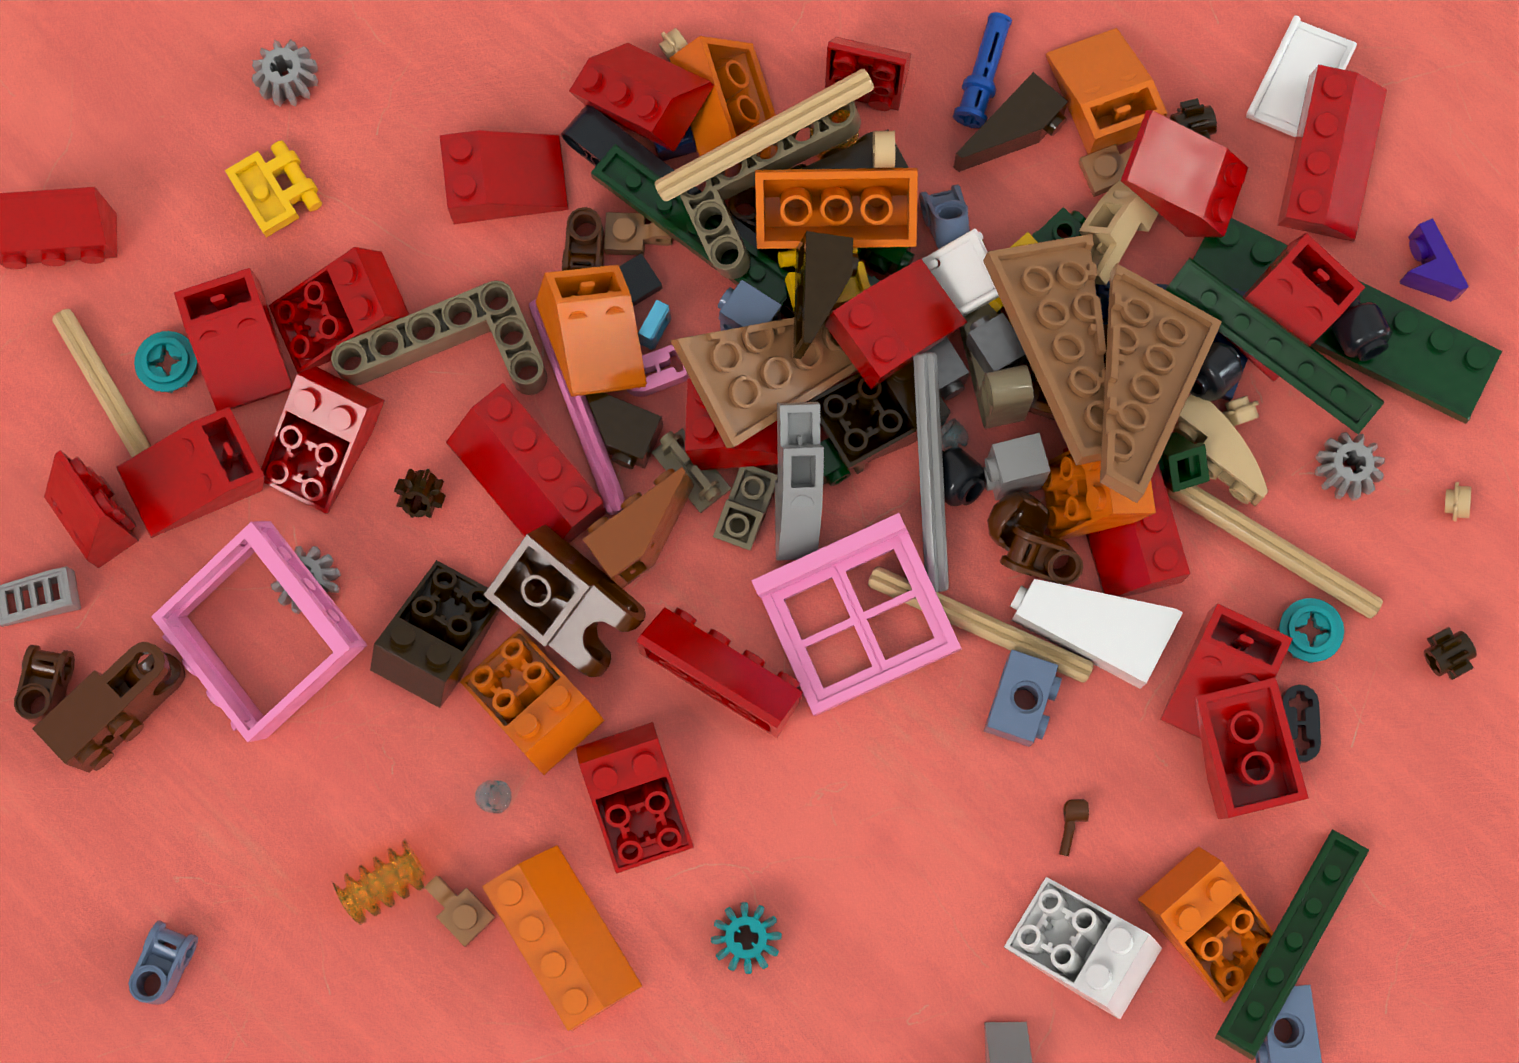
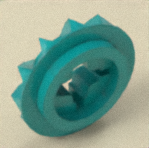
M172 331L155 333L145 339L136 352L134 361L136 374L144 385L155 392L160 391L172 394L174 390L187 387L192 376L197 374V359L190 341L180 333ZM165 349L173 360H180L171 365L170 376L166 374L162 367H156L158 363L164 361Z
M1315 598L1301 599L1291 604L1282 613L1277 629L1280 633L1293 638L1288 648L1292 657L1307 661L1308 663L1330 658L1338 651L1344 638V625L1339 613L1329 603ZM1310 615L1314 628L1320 629V631H1327V633L1316 635L1311 644L1308 641L1307 634L1295 631V629L1307 625Z

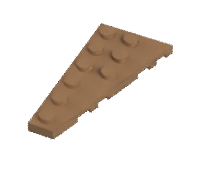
M1118 263L1115 264L1110 272L1100 483L1138 503L1146 491L1222 321Z

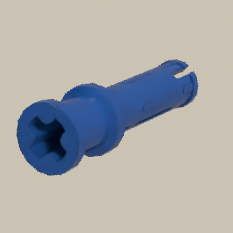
M993 12L988 16V22L972 74L963 81L962 89L964 94L960 107L955 108L953 113L955 121L970 128H981L988 118L985 113L989 99H992L996 93V85L993 80L1009 27L1012 24V19L1003 13Z

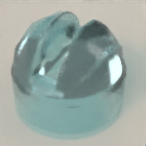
M955 418L951 419L941 428L942 450L945 451L951 447H959L958 443L964 447L968 444V432Z
M488 780L478 786L475 792V801L478 807L485 812L502 813L510 805L511 790L503 781Z

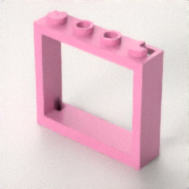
M271 521L250 522L151 616L163 631L164 635L162 638L173 645L182 656L184 667L191 674L199 678L207 689L206 694L210 701L222 708L231 720L230 724L233 731L238 730L247 742L268 738L368 646ZM254 552L260 557L333 651L327 659L265 716H263L187 617Z

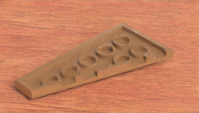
M1092 234L988 251L983 259L1076 465L1100 461L1102 450L1105 390L1103 355L1106 352L1101 302L1100 298L1096 296L1095 289L1097 268L1096 263H1092L1091 249L1094 246Z
M834 310L830 311L802 359L793 358L794 317L670 340L726 448H734L777 421V403L807 402L857 371L824 325Z

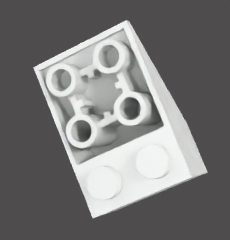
M1048 877L1041 884L1004 946L1008 951L1118 1019H1121L1162 950V947L1149 933Z

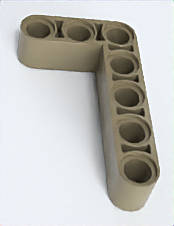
M854 101L804 127L814 129L813 135L808 140L797 141L796 135L799 132L797 131L773 144L778 147V150L772 158L761 159L760 154L762 151L740 162L742 168L736 176L726 177L724 176L725 171L706 180V187L700 194L690 195L689 190L680 194L709 260L722 276L728 279L740 278L747 273L751 263L750 254L724 200L755 186V170L789 169L853 137L861 125L860 114ZM839 110H848L850 112L848 119L842 123L831 121L833 115ZM713 215H721L722 222L716 229H705L708 218ZM731 249L738 250V258L735 262L729 265L721 264L722 256L726 251Z
M988 303L964 316L968 323L960 328L980 417L985 429L1025 421L1034 398L1032 380L1026 365L984 373L966 345L968 334L971 331L970 326L986 315L994 318L1001 314V309L996 313Z
M502 281L485 283L344 341L336 346L331 356L332 365L341 379L357 386L491 332L513 385L519 392L527 395L537 394L543 390L547 383L545 366L510 286ZM497 297L508 299L506 306L502 309L494 310L489 308L490 302ZM468 312L472 314L470 320L463 325L452 323L458 313ZM424 327H433L435 329L432 337L427 340L416 338L419 330ZM517 331L523 334L520 342L509 345L503 342L505 336L510 332ZM387 342L398 343V348L391 355L380 354L382 346ZM349 358H361V363L356 369L344 370V364ZM526 366H534L538 369V372L532 379L524 380L518 377L520 370Z

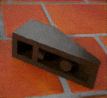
M1033 72L956 153L953 167L960 172L1037 144L1047 133L1054 136L1067 120L1064 114L1068 101Z
M806 231L796 248L793 358L802 359L849 279L856 276L859 259L858 254L853 253L852 237Z

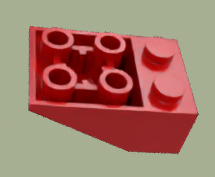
M835 37L828 42L825 88L860 69H865L874 84V89L854 101L867 103L871 108L878 111H889L890 109L899 111L909 71L911 53Z
M1305 233L1289 243L1243 297L1311 346L1344 313L1364 290L1365 286L1308 233ZM1225 337L1273 382L1280 377Z
M353 247L269 305L297 373L330 362L333 350L340 343L410 315L382 251Z
M250 268L174 292L185 331L216 411L227 407L234 409L291 390L292 382L260 281Z
M316 366L298 373L261 468L264 474V483L325 514L329 513L372 435L385 400Z
M230 407L187 424L116 467L151 538L259 493L263 490L264 474Z
M60 450L55 453L44 498L86 560L100 568L139 541L132 532L136 524L129 513L123 507L120 508L111 498L115 493L101 475L98 477L90 466L86 467L78 456L72 460Z
M1217 603L1207 613L1160 720L1201 739L1195 697L1275 678L1293 638Z
M653 722L575 747L578 763L616 874L694 848Z

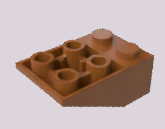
M683 467L677 471L673 468L666 470L654 480L655 487L644 495L640 492L633 494L621 504L622 511L611 519L607 516L602 517L588 528L589 535L583 538V541L609 577L622 589L655 565L687 502L694 484Z

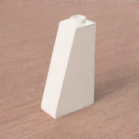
M1034 579L1028 589L1021 585L1010 607L1017 610L1011 621L1078 656L1092 661L1099 668L1139 689L1147 683L1183 612L1175 608Z

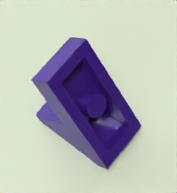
M1429 219L1418 224L1408 237L1413 257L1417 261H1421L1423 265L1408 271L1399 282L1404 286L1451 302L1458 299L1467 290L1469 285L1434 219Z

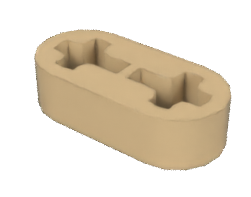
M873 131V168H895V131Z

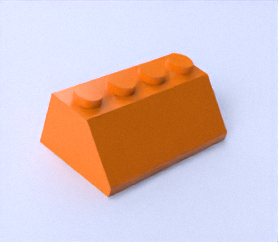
M698 36L669 58L672 64L714 84V87L690 125L700 156L776 116L753 43ZM771 145L762 150L760 158H772L777 153L778 147ZM738 163L725 170L724 176H736L740 172L742 164Z
M918 168L755 170L757 249L797 248L806 231L852 237L853 248L917 247Z
M558 845L515 865L482 886L567 1031L575 1030L643 987Z

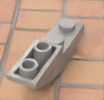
M818 402L777 403L778 480H775L776 560H797L818 550L824 476V447L820 443V403Z

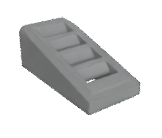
M67 566L0 585L1 627L81 609L75 571ZM58 583L60 599L54 601L52 584ZM38 587H43L46 603L42 605L39 603ZM25 590L29 591L31 608L25 609L22 593ZM14 593L17 612L9 614L6 595Z

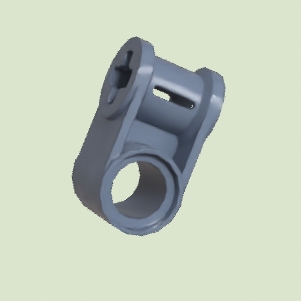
M958 184L953 185L951 190L930 195L927 192L919 194L924 222L929 227L938 249L970 231L968 207Z
M157 921L145 940L141 956L129 979V991L133 998L139 1002L154 1005L164 1004L170 1000L184 969L194 955L198 937L193 934L188 936L182 935L166 928V923ZM164 943H170L172 945H175L177 948L176 950H174L170 947L165 946ZM157 974L161 980L160 989L153 996H148L144 990L145 981L150 975Z

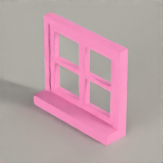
M899 513L751 580L758 596L761 597L814 716L962 650ZM895 550L912 590L864 612L846 572ZM833 578L850 618L802 640L785 600ZM916 598L934 638L885 660L868 619ZM855 626L872 667L824 688L806 648Z

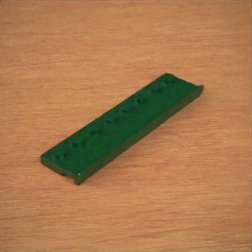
M1231 218L1225 236L1204 237L1193 260L1229 287L1239 289V291H1248L1288 245ZM1359 281L1365 288L1355 300H1360L1361 303H1376L1392 329V336L1387 342L1389 345L1388 349L1367 361H1360L1359 358H1350L1339 345L1332 332V325L1311 347L1464 424L1469 422L1502 351Z

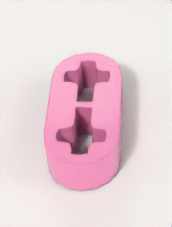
M673 345L642 355L645 374L656 371V373L646 377V387L626 389L627 392L633 396L644 397L683 383L690 378L684 366L681 372H676L674 367L661 371V368L671 364L670 357L677 355Z

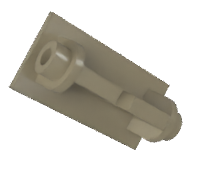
M683 428L675 434L672 431L665 434L660 439L661 445L651 452L665 470L673 468L677 471L681 467L684 468L694 484L688 499L700 513L731 490V487L716 469L700 471L696 465H693L685 452V431Z

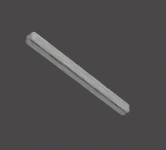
M925 352L918 353L913 357L924 568L935 592H942L949 588L938 359L935 353Z

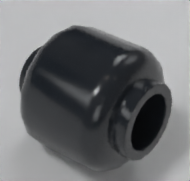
M1354 300L1332 325L1333 334L1343 352L1350 358H1359L1360 361H1367L1382 354L1389 347L1387 342L1392 336V329L1376 303H1361L1360 300Z
M1213 341L1190 393L1195 397L1208 401L1221 399L1241 379L1242 366L1237 351L1228 344Z
M951 447L945 451L942 450L945 502L950 506L973 503L981 495L985 487L984 468L962 448Z

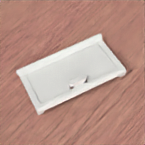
M1297 15L1293 17L1246 114L1248 119L1293 137L1297 135L1309 75L1318 64L1345 70L1357 46V43L1300 21L1301 18Z
M975 228L922 259L963 317L999 297L983 262L988 252L982 241L984 239L983 234Z

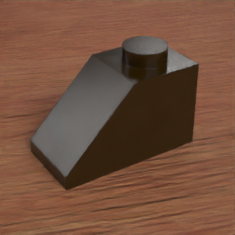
M605 393L586 395L608 454L612 455L611 460L625 468L633 469L637 465L645 469L652 454L651 452L663 429L662 416Z

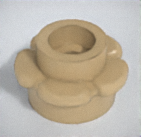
M676 28L667 34L664 31L661 33L664 41L659 44V47L669 61L671 56L688 45Z
M1243 396L1225 403L1227 411L1222 413L1233 426L1259 417L1256 405L1259 402H1249L1248 396Z
M1456 482L1454 490L1446 489L1445 513H1452L1453 521H1457V518H1469L1471 487L1459 486V482Z

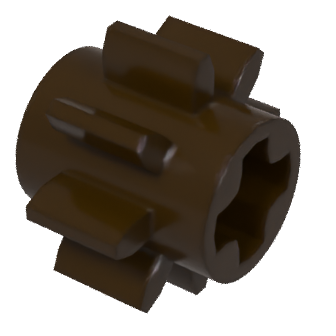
M1198 98L1180 102V108H1177V113L1172 114L1170 117L1171 120L1210 139V135L1217 132V121L1213 108L1210 105H1200Z
M409 469L405 479H399L394 489V492L400 495L396 506L402 507L412 518L425 515L431 518L435 507L441 508L446 497L444 493L440 492L444 483L443 479H437L430 472V469L418 471Z
M1447 627L1427 638L1431 647L1424 650V656L1429 667L1437 676L1447 673L1449 678L1453 680L1474 668L1470 660L1477 656L1476 649L1471 639L1463 631L1453 634L1450 627Z

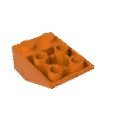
M1117 28L1046 53V58L1061 93L1068 101L1067 107L1088 155L1114 144L1119 146L1136 140L1146 110H1153L1165 117L1167 116L1166 108L1152 77Z
M619 264L544 273L535 303L571 397L646 387L647 382L632 298Z
M1067 451L1048 461L1050 473L1042 488L1045 492L1046 507L1050 512L1047 527L1050 530L1051 537L1065 540L1131 524L1156 513L1151 480L1144 495L1136 503L1100 483L1101 460L1076 465L1070 451Z
M520 628L460 681L543 775L550 771L605 721L587 698Z
M1199 846L1137 899L1158 929L1223 1003L1227 1002L1245 985L1273 935L1271 928L1223 861Z

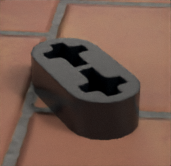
M1295 685L1283 692L1281 698L1292 739H1297L1298 728H1301L1302 740L1310 743V748L1304 750L1302 755H1299L1298 748H1295L1299 764L1316 757L1320 751V709L1318 696L1313 689L1305 685ZM1297 694H1300L1301 701H1308L1309 705L1301 711V721L1297 720V709L1289 706V701L1296 698Z

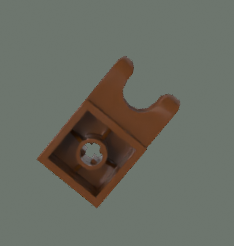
M546 524L525 536L484 593L487 599L544 647L547 645L552 647L576 669L588 677L602 676L612 659L611 652L598 638V623L605 622L621 632H629L638 628L646 616L644 607Z
M149 642L138 643L131 647L103 674L94 670L32 729L66 765L89 773L93 769L97 771L113 758L114 754L112 751L123 740L128 742L144 728L143 722L180 687L185 678L183 665L176 657L165 653L154 644ZM151 654L141 663L138 664V661L141 656ZM170 666L171 677L169 680L161 682L167 675Z

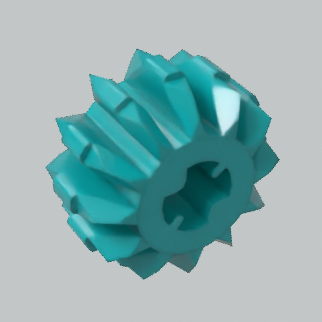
M742 902L740 906L742 917L737 918L734 911L728 907L725 909V913L732 921L730 925L721 920L715 921L714 926L725 931L726 935L711 937V943L716 945L726 943L727 947L720 950L716 957L718 960H722L732 953L734 957L729 963V970L735 971L739 960L744 959V971L746 974H751V959L756 958L759 966L765 969L768 967V964L761 953L765 951L774 957L778 955L779 950L766 944L767 940H781L782 934L780 932L766 933V929L773 926L777 919L775 916H772L761 923L759 919L764 913L763 906L759 905L755 910L754 916L749 917L748 903ZM745 926L750 927L752 934H758L759 936L758 943L752 942L751 944L754 948L750 950H743L742 944L734 940L736 932L741 934L739 929Z

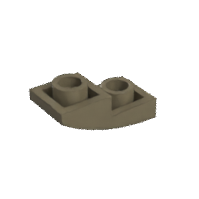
M755 466L740 467L729 498L726 499L713 537L751 551L775 491V480H778V475Z

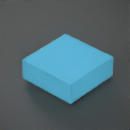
M656 300L638 332L640 344L650 350L655 349L671 320L669 305Z

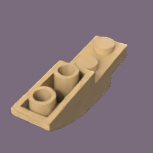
M1121 179L1100 199L1079 230L1081 235H1093L1094 246L1091 249L1092 263H1096L1097 268L1095 284L1107 285L1110 280L1111 270L1116 263L1120 262L1136 231L1149 232L1159 214L1122 183Z
M1190 394L1175 424L1174 431L1190 442L1204 443L1209 478L1213 480L1218 478L1229 486L1230 494L1244 504L1250 502L1256 506L1268 493V489L1251 450L1227 417L1212 402Z

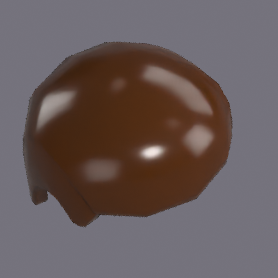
M1022 491L1012 492L1004 496L993 506L987 519L989 535L997 545L1008 551L1015 536L1013 532L1015 524L1025 525L1044 533L1048 525L1050 512L1031 494Z

